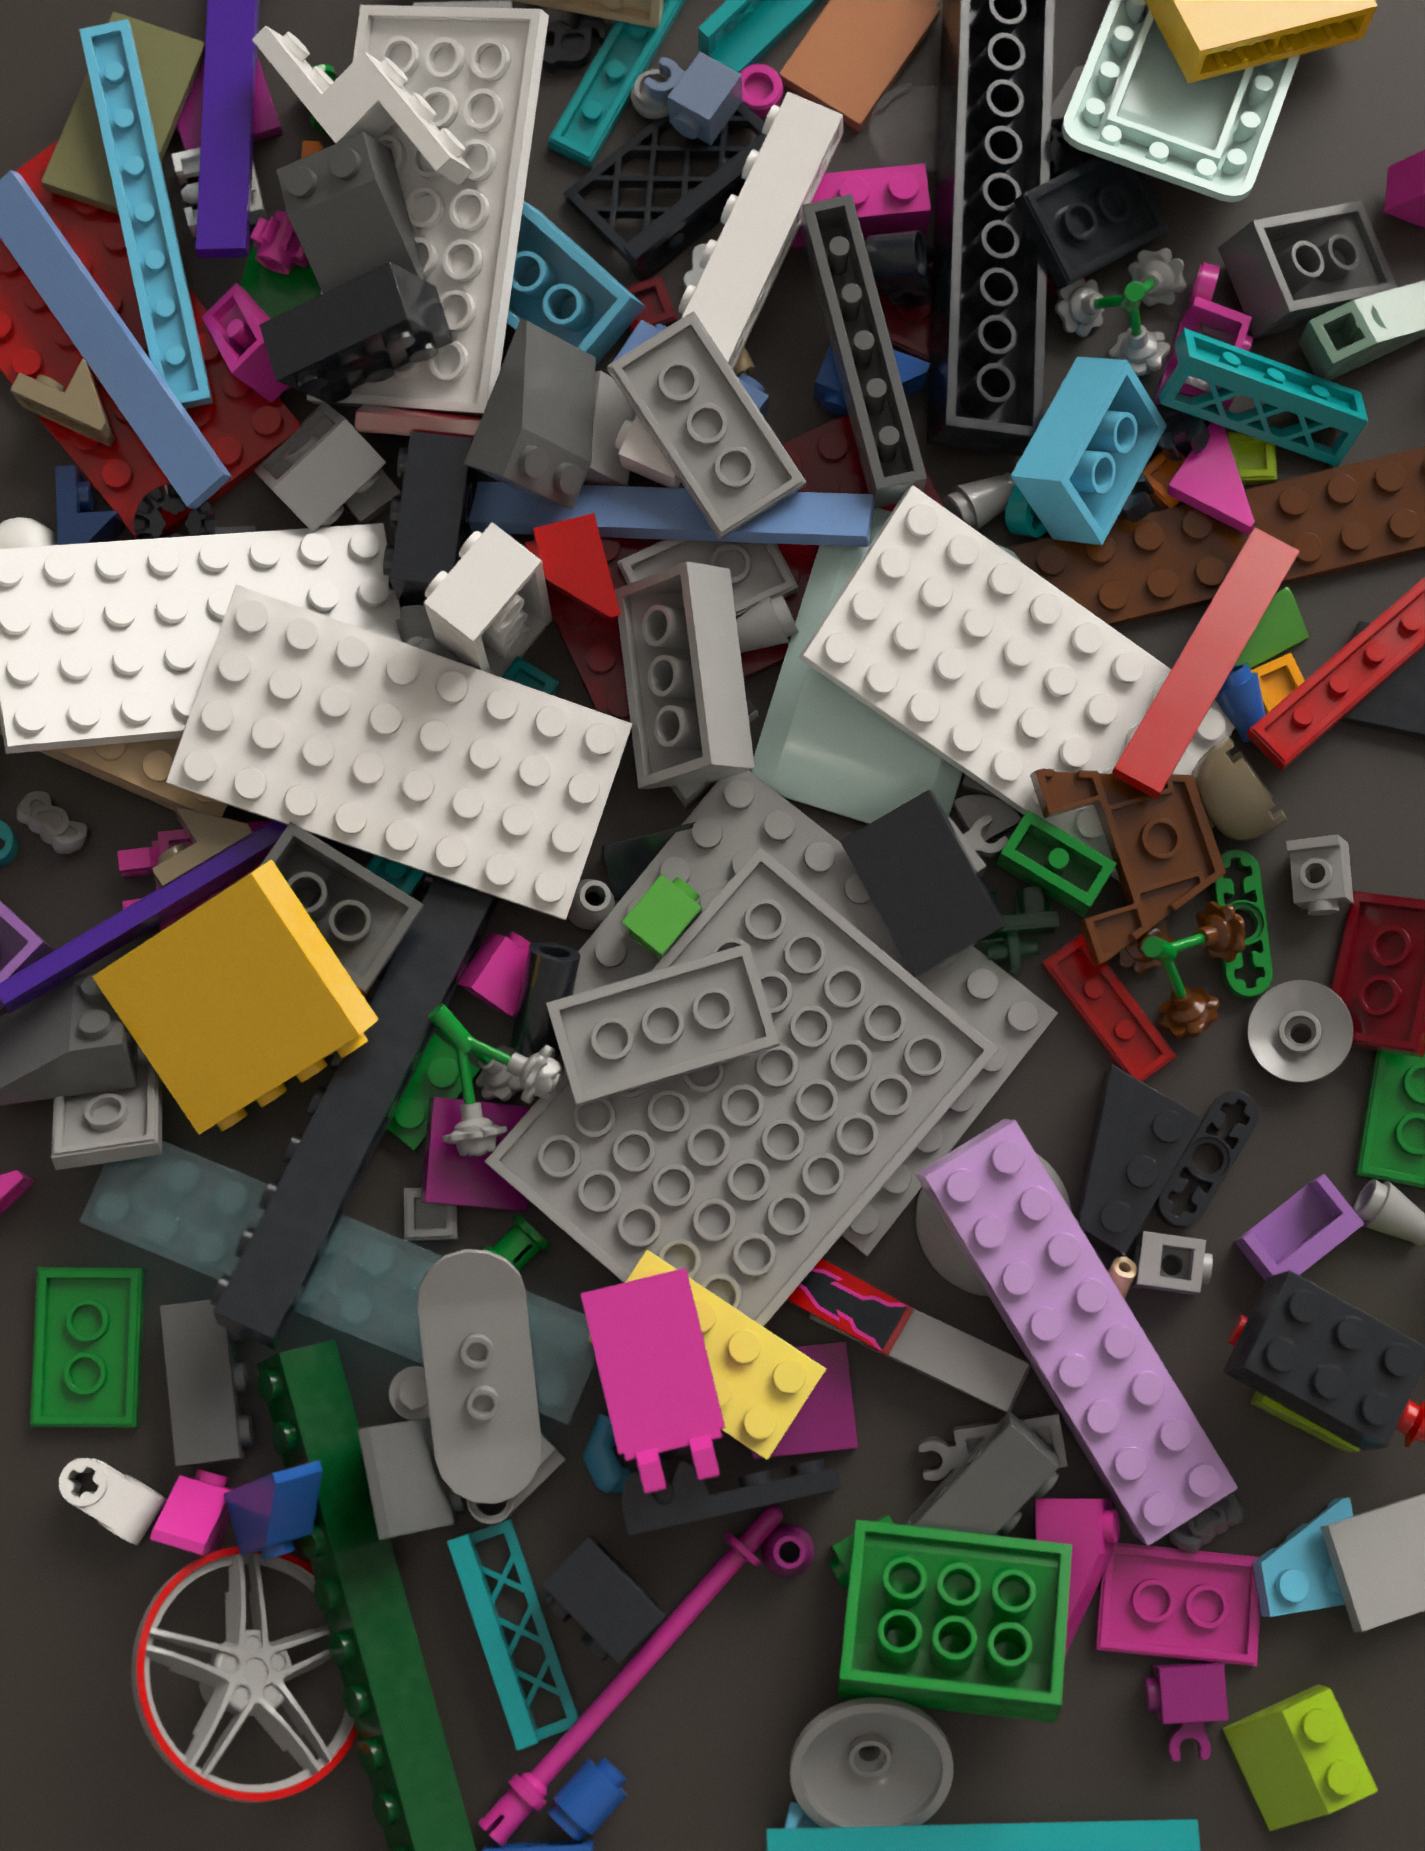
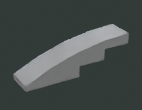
M912 1308L914 1311L890 1351L888 1358L1006 1413L1011 1411L1031 1365ZM812 1314L810 1315L809 1319L825 1328H828L836 1333H839L847 1338H850L862 1344L866 1348L883 1355L882 1353L847 1335L846 1333L813 1316Z

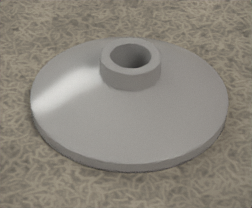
M1308 980L1288 981L1271 988L1257 1001L1249 1018L1248 1040L1253 1055L1267 1072L1284 1081L1308 1083L1330 1075L1344 1062L1353 1041V1022L1344 1001L1330 988ZM1296 1028H1308L1311 1031V1038L1306 1043H1296L1292 1039V1032Z

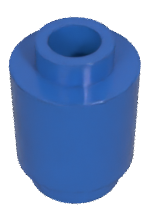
M603 1757L598 1764L587 1758L553 1797L556 1803L548 1813L566 1833L580 1842L587 1833L594 1835L628 1796L621 1787L627 1779L606 1758Z

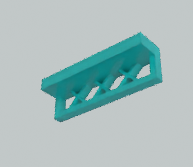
M726 0L698 27V54L702 52L740 73L744 68L757 64L822 0Z
M1186 328L1182 330L1175 342L1178 364L1159 394L1160 404L1336 467L1340 465L1368 422L1361 392ZM1188 376L1208 382L1211 390L1195 397L1178 393ZM1244 395L1253 398L1256 407L1234 413L1225 410L1222 401ZM1289 411L1297 414L1300 421L1298 424L1278 429L1269 425L1267 417ZM1328 427L1343 431L1332 448L1313 441L1311 433Z
M512 1519L447 1541L517 1751L537 1744L541 1739L570 1729L579 1719ZM504 1533L511 1556L503 1573L500 1574L482 1565L475 1543ZM514 1564L521 1584L508 1578ZM486 1575L499 1580L493 1594L491 1593ZM504 1584L523 1592L526 1596L529 1606L520 1625L499 1616L495 1603ZM531 1614L538 1635L525 1629ZM503 1626L516 1632L510 1646ZM521 1635L542 1644L546 1659L537 1677L516 1667L513 1652ZM548 1667H550L556 1686L542 1680ZM521 1678L533 1683L528 1697L526 1696ZM539 1687L560 1697L566 1718L537 1728L530 1705Z

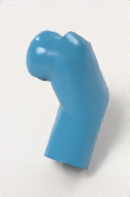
M598 1413L584 1451L583 1460L597 1488L604 1493L622 1494L624 1484L631 1475V1471L629 1468L620 1465L613 1451L616 1441L610 1417Z

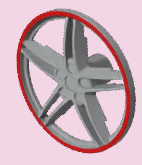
M236 1546L217 1550L189 1563L175 1573L154 1596L140 1622L135 1638L131 1668L132 1689L139 1719L147 1737L163 1761L176 1774L189 1784L212 1796L229 1801L260 1803L294 1795L320 1781L343 1759L353 1744L357 1731L354 1720L345 1709L341 1724L334 1738L326 1747L295 1698L285 1686V1682L324 1664L325 1661L332 1658L329 1649L292 1666L286 1650L329 1635L328 1625L308 1629L269 1642L260 1566L269 1567L288 1574L303 1583L314 1593L316 1581L311 1564L290 1553L268 1560H263L261 1551L241 1556L239 1548ZM244 1564L249 1566L251 1585L249 1596L253 1630H246ZM229 1566V1592L225 1593L226 1640L224 1643L219 1644L157 1629L168 1606L188 1584L207 1572ZM153 1639L175 1643L177 1646L212 1654L211 1660L208 1664L192 1658L152 1646ZM150 1660L170 1667L169 1671L199 1681L200 1692L207 1706L192 1733L194 1738L185 1756L171 1741L157 1715L150 1688ZM280 1704L301 1735L304 1734L319 1755L317 1759L314 1758L298 1735L275 1710ZM229 1711L234 1717L217 1741L213 1752L203 1768L200 1769L195 1764L209 1742L223 1713ZM250 1715L258 1720L283 1752L288 1750L304 1769L285 1780L262 1785L232 1783L210 1775L245 1719Z

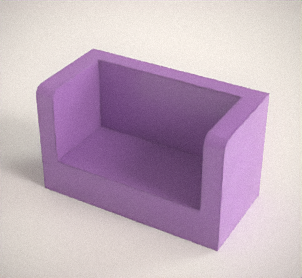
M1322 1174L1291 1196L1235 1240L1234 1243L1266 1282L1267 1277L1288 1270L1298 1275L1302 1274L1365 1223L1328 1177Z

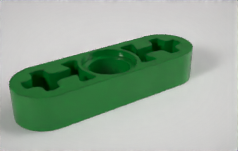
M1230 850L1221 855L1225 871L1230 867L1231 862L1236 863L1239 871H1247L1248 877H1245L1239 885L1240 898L1247 895L1252 897V901L1237 900L1230 903V905L1233 906L1235 912L1243 911L1248 913L1255 922L1253 935L1245 938L1244 943L1245 949L1253 945L1258 946V952L1251 951L1248 954V963L1251 971H1259L1260 978L1252 983V988H1246L1244 980L1235 978L1234 973L1243 967L1242 952L1236 954V959L1233 962H1226L1220 958L1222 981L1225 989L1233 997L1241 1000H1251L1261 995L1270 986L1273 977L1259 864L1251 854L1243 850ZM1221 876L1211 884L1213 901L1220 906H1225L1224 898L1231 899L1235 894L1232 879Z

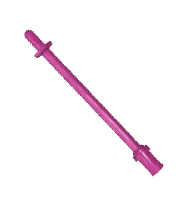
M767 1506L738 1539L729 1531L723 1535L725 1541L731 1546L532 1772H524L521 1776L515 1773L508 1781L511 1787L484 1818L482 1817L478 1821L485 1831L489 1830L491 1832L490 1836L496 1842L504 1846L507 1843V1839L534 1809L540 1811L546 1805L547 1801L544 1798L547 1795V1786L743 1564L748 1561L752 1566L759 1568L763 1562L753 1553L781 1523L783 1511L779 1506Z

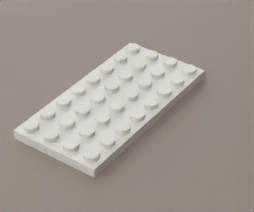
M360 5L353 62L363 51L380 62L385 58L390 59L407 77L408 80L403 84V87L411 96L417 93L435 111L436 116L431 120L440 131L446 128L463 145L465 151L460 156L471 168L472 172L460 185L439 174L396 122L377 140L392 150L425 281L437 288L454 342L439 348L438 354L429 360L409 362L394 369L395 373L392 377L381 382H367L352 389V394L348 398L327 404L348 407H361L364 404L483 416L501 369L549 15L543 10L526 8ZM307 394V401L314 404L324 403V401Z
M913 485L906 489L798 657L1023 815L1029 810L1044 819L1030 774L1039 769H1054V771L1059 772L1088 770L1112 774L1117 762L1171 672L1169 667ZM1215 700L1172 774L1192 775L1198 760L1210 748L1227 736H1230L1235 727ZM1094 805L1044 819L1113 861ZM1114 868L1110 875L1120 882L1116 868Z
M383 523L319 527L314 532L309 528L0 549V721L6 754L182 738L235 584L402 642L396 620L400 619L399 600H397L394 590L389 589V576L383 575L384 553L387 546Z
M235 584L166 783L285 825H289L292 822L308 833L566 920L632 723Z

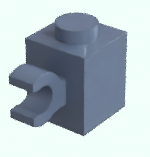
M699 52L686 72L680 69L673 60L661 57L658 61L659 72L669 77V80L659 83L647 77L644 81L645 92L654 100L668 101L670 122L680 134L690 139L697 137L712 145L743 101L742 75L702 52Z

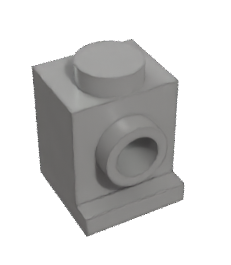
M1338 834L1286 841L1287 851L1290 853L1294 904L1302 909H1308V915L1319 916L1338 913L1339 905L1354 903L1348 842ZM1315 867H1324L1325 877L1319 883H1311V870Z
M1146 1231L1137 1234L1133 1262H1135L1138 1272L1130 1287L1188 1295L1200 1293L1201 1284L1209 1285L1212 1274L1213 1256L1212 1254L1205 1253L1206 1240ZM1166 1256H1173L1178 1260L1180 1268L1176 1275H1168L1164 1272L1162 1261Z

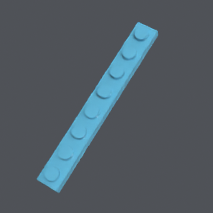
M126 19L79 29L150 360L184 409L211 404L213 400L132 27L129 20Z

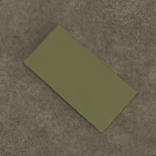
M113 11L108 23L128 19L132 27L158 152L162 162L205 58V42ZM87 72L41 183L46 191L119 215L90 77Z

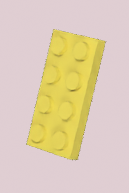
M646 1250L626 1282L677 1269L649 1250ZM689 1278L725 1424V1429L721 1430L768 1460L826 1368ZM590 1336V1337L588 1338V1341L592 1343L591 1336Z

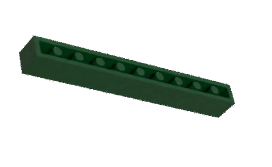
M335 1339L278 1353L256 1363L259 1371L257 1378L258 1389L261 1397L268 1404L273 1422L271 1430L274 1447L282 1456L285 1470L319 1460L322 1467L312 1534L300 1538V1544L305 1556L310 1559L316 1581L314 1585L315 1599L319 1608L325 1614L329 1628V1651L334 1662L339 1665L345 1687L343 1691L344 1706L348 1715L354 1720L359 1739L358 1758L361 1766L368 1773L374 1794L372 1800L374 1816L379 1825L383 1827L389 1851H476L390 1538L379 1540L358 1433L360 1428Z

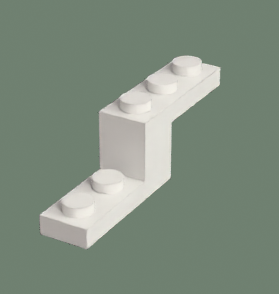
M265 25L252 39L336 144L362 132L378 140L396 122L439 174L460 185L472 172L471 168L460 156L465 151L463 145L446 128L440 131L431 121L436 116L435 111L420 95L414 93L411 96L403 87V84L408 80L407 77L390 59L385 58L380 62L363 51L333 82L319 67L315 66L312 69L305 60L310 54L309 51L290 32L282 36Z

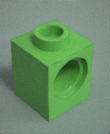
M661 874L622 920V931L660 961L700 916L702 906L696 902L700 896L682 879L676 877L671 882Z

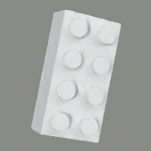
M492 522L483 533L476 531L466 540L459 551L461 559L449 573L442 571L432 580L425 592L427 599L424 605L436 641L447 651H451L465 665L502 677L517 656L522 657L550 624L552 614L542 561Z

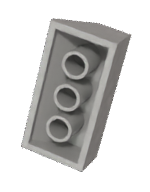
M686 561L615 589L621 614L618 617L630 722L632 723L631 731L638 789L719 781L755 769L730 569Z

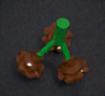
M1214 901L1206 903L1205 911L1198 912L1196 915L1199 928L1194 931L1192 936L1173 941L1168 935L1167 922L1165 919H1162L1138 939L1119 951V964L1126 968L1133 965L1136 973L1144 974L1151 967L1155 966L1164 967L1173 991L1171 993L1172 999L1160 1006L1163 1016L1160 1017L1158 1022L1161 1028L1170 1030L1177 1039L1184 1036L1188 1038L1197 1037L1202 1032L1208 1030L1210 1025L1219 1019L1216 1010L1220 1006L1218 998L1209 996L1203 987H1196L1191 991L1189 987L1184 986L1173 961L1177 956V952L1197 946L1201 949L1206 948V954L1210 959L1221 958L1226 962H1233L1236 959V953L1245 950L1244 940L1246 934L1244 931V920L1235 913V909L1230 904L1220 906Z

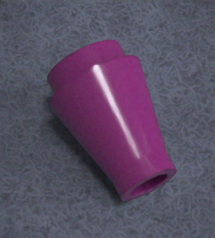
M793 1524L777 1526L762 1543L761 1549L766 1567L773 1574L783 1578H794L803 1574L812 1564L815 1552L810 1535L803 1528ZM787 1541L796 1543L799 1548V1555L792 1562H785L779 1556L780 1546Z

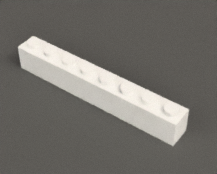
M788 91L780 107L776 105L771 107L762 133L767 135L760 151L753 149L750 152L741 175L746 180L739 196L731 194L720 221L725 224L718 241L710 239L700 260V268L704 269L697 286L688 285L679 305L678 312L683 314L682 318L693 311L696 313L732 370L737 363L801 225L802 205L812 202L843 135V114ZM637 414L633 422L626 420L615 442V448L620 450L618 455L621 466L669 488H678L681 481Z

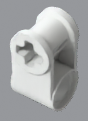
M78 1458L69 1462L59 1477L61 1494L70 1504L97 1519L100 1525L136 1546L139 1545L167 1500L163 1495L127 1474L124 1475L105 1462L95 1458ZM93 1469L95 1474L92 1480L99 1485L97 1491L84 1492L80 1495L78 1492L81 1484L75 1478L79 1472L89 1473Z

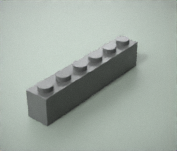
M849 194L802 205L800 231L868 492L874 496L875 509L897 504L906 489L912 485L924 492L927 477L853 196Z

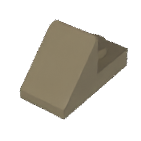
M82 359L67 389L47 376L38 375L35 380L19 372L10 391L22 408L104 445L112 446L115 436L95 377L85 359Z
M175 808L177 819L193 844L187 848L184 844H178L162 853L157 858L159 864L152 868L154 880L159 888L165 886L252 834L251 828L247 823L185 808Z

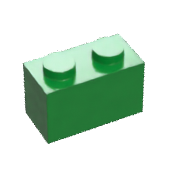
M1029 810L1026 811L996 863V865L1082 917L1088 912L1117 864Z

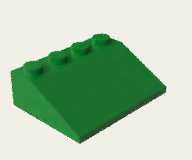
M856 1519L838 1698L882 1697L899 1700L914 1707L1056 1723L1062 1705L1072 1544Z

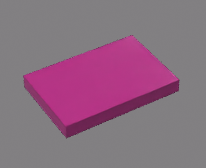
M1113 1543V1554L1099 1582L1094 1649L1257 1666L1261 1609L1253 1562L1259 1557L1198 1551L1192 1554L1177 1548Z

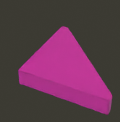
M1210 422L1207 427L1210 432L1208 444L1199 454H1195L1192 449L1169 483L1167 494L1249 536L1253 531L1255 521L1224 427Z

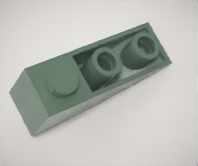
M1425 280L1352 300L1309 320L1298 344L1315 375L1331 381L1425 337Z

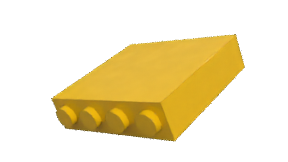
M1145 0L1188 83L1363 39L1378 6L1375 0Z
M272 859L92 976L199 1135L216 1124L221 1131L230 1128L248 1115L244 1107L255 1100L260 1107L269 1104L288 1090L284 1082L295 1075L301 1083L308 1080L327 1066L323 1058L332 1052L337 1051L341 1058L347 1056L368 1041L363 1032L379 1020Z

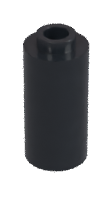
M536 942L529 945L510 1046L519 1054L530 1058L548 1045L555 1049V1058L561 1055L546 1003L573 995L581 957L580 953L576 950L551 942Z

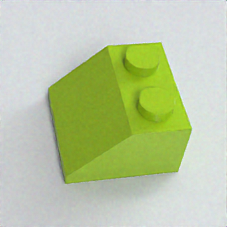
M1317 1684L1222 1728L1269 1831L1331 1814L1378 1792L1331 1688Z

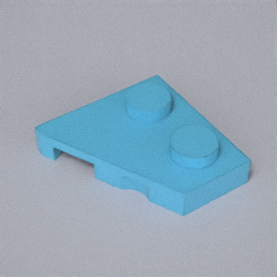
M1350 1497L1336 1498L1327 1504L1328 1508L1309 1523H1302L1287 1535L1285 1542L1277 1548L1269 1549L1253 1562L1262 1617H1273L1345 1605L1320 1526L1353 1516Z

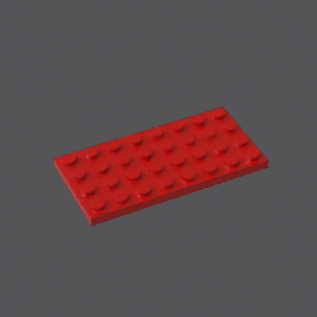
M58 139L15 172L23 177L150 359L119 215L46 191L42 186L41 181L59 141ZM0 238V371L11 385H13L20 372L35 380L38 375L47 376L67 389L80 362L84 358ZM188 287L213 403L185 410L232 476L228 482L207 499L211 505L254 473L253 469L290 438L302 425L279 397L271 403L231 373L202 318L208 310ZM92 371L115 436L111 447L36 414V416L88 481L91 482L113 511L119 512L124 525L137 540L134 531V517L139 503L153 489L171 483ZM159 508L158 511L163 515L162 518L166 522L165 528L162 530L163 534L159 538L169 537L184 526L185 521L188 519L187 515L192 510L187 508L184 512L174 516L168 511L165 512Z

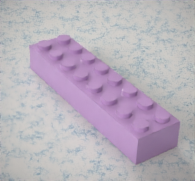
M1001 1120L915 1174L1136 1538L1149 1546L1238 1489L1016 1120Z

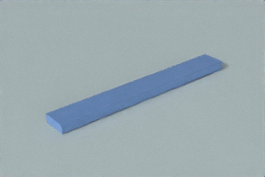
M10 170L0 179L1 240L185 505L196 510L228 482L232 476L19 173Z
M478 481L469 525L472 533L476 531L483 533L493 522L507 534L532 535L533 528L594 513L600 537L869 547L875 502L873 494L795 492L719 541L685 488L582 485L572 510L534 498L502 482Z

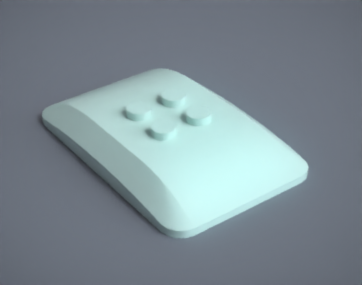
M1111 0L1062 123L1064 139L1078 150L1226 202L1241 201L1249 195L1253 188L1300 55L1188 83L1145 0Z
M880 508L874 509L869 547L892 512ZM819 545L795 622L799 632L791 636L755 751V769L751 770V772L783 798L867 824L874 822L927 790L933 791L948 818L963 772L798 658L869 548ZM999 546L1000 548H1002L1007 553H1009L1014 558L1020 561V559L1016 556V554L1013 551L1005 547Z

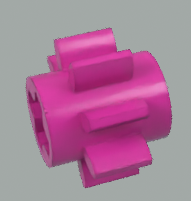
M277 211L274 217L271 216L269 221L259 217L249 238L254 241L253 248L258 250L255 256L256 260L266 268L285 275L289 274L291 269L295 268V265L306 268L309 261L287 212Z

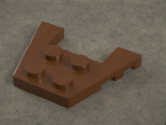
M1039 769L1030 774L1044 819L1089 805L1095 806L1112 859L1117 863L1115 868L1128 906L1085 918L1079 922L1093 966L1100 965L1111 959L1124 947L1150 930L1151 927L1226 873L1193 775L1172 774L1159 798L1156 800L1111 774L1099 773L1098 771L1059 772L1054 771V769Z

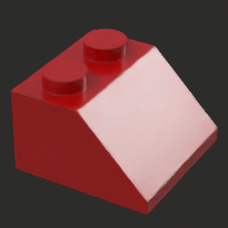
M590 513L533 528L532 536L534 540L525 542V548L542 561L546 584L606 620L619 617L621 614L595 514Z

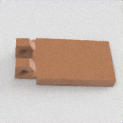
M830 0L780 71L779 75L783 85L809 101L843 114V122L861 132L939 19L941 9L938 5L941 0Z

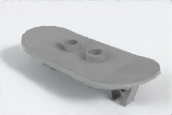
M465 1249L445 1255L431 1265L418 1287L417 1309L433 1447L441 1478L454 1493L475 1503L496 1504L514 1498L531 1484L541 1463L542 1438L526 1292L519 1271L506 1258L487 1250Z

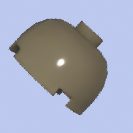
M1227 736L1210 748L1198 760L1192 775L1195 779L1211 829L1216 827L1222 834L1231 839L1240 841L1256 839L1272 831L1288 819L1282 809L1273 814L1271 813L1270 809L1276 806L1271 800L1274 797L1241 751L1233 756L1230 755L1228 751L1234 747V742Z

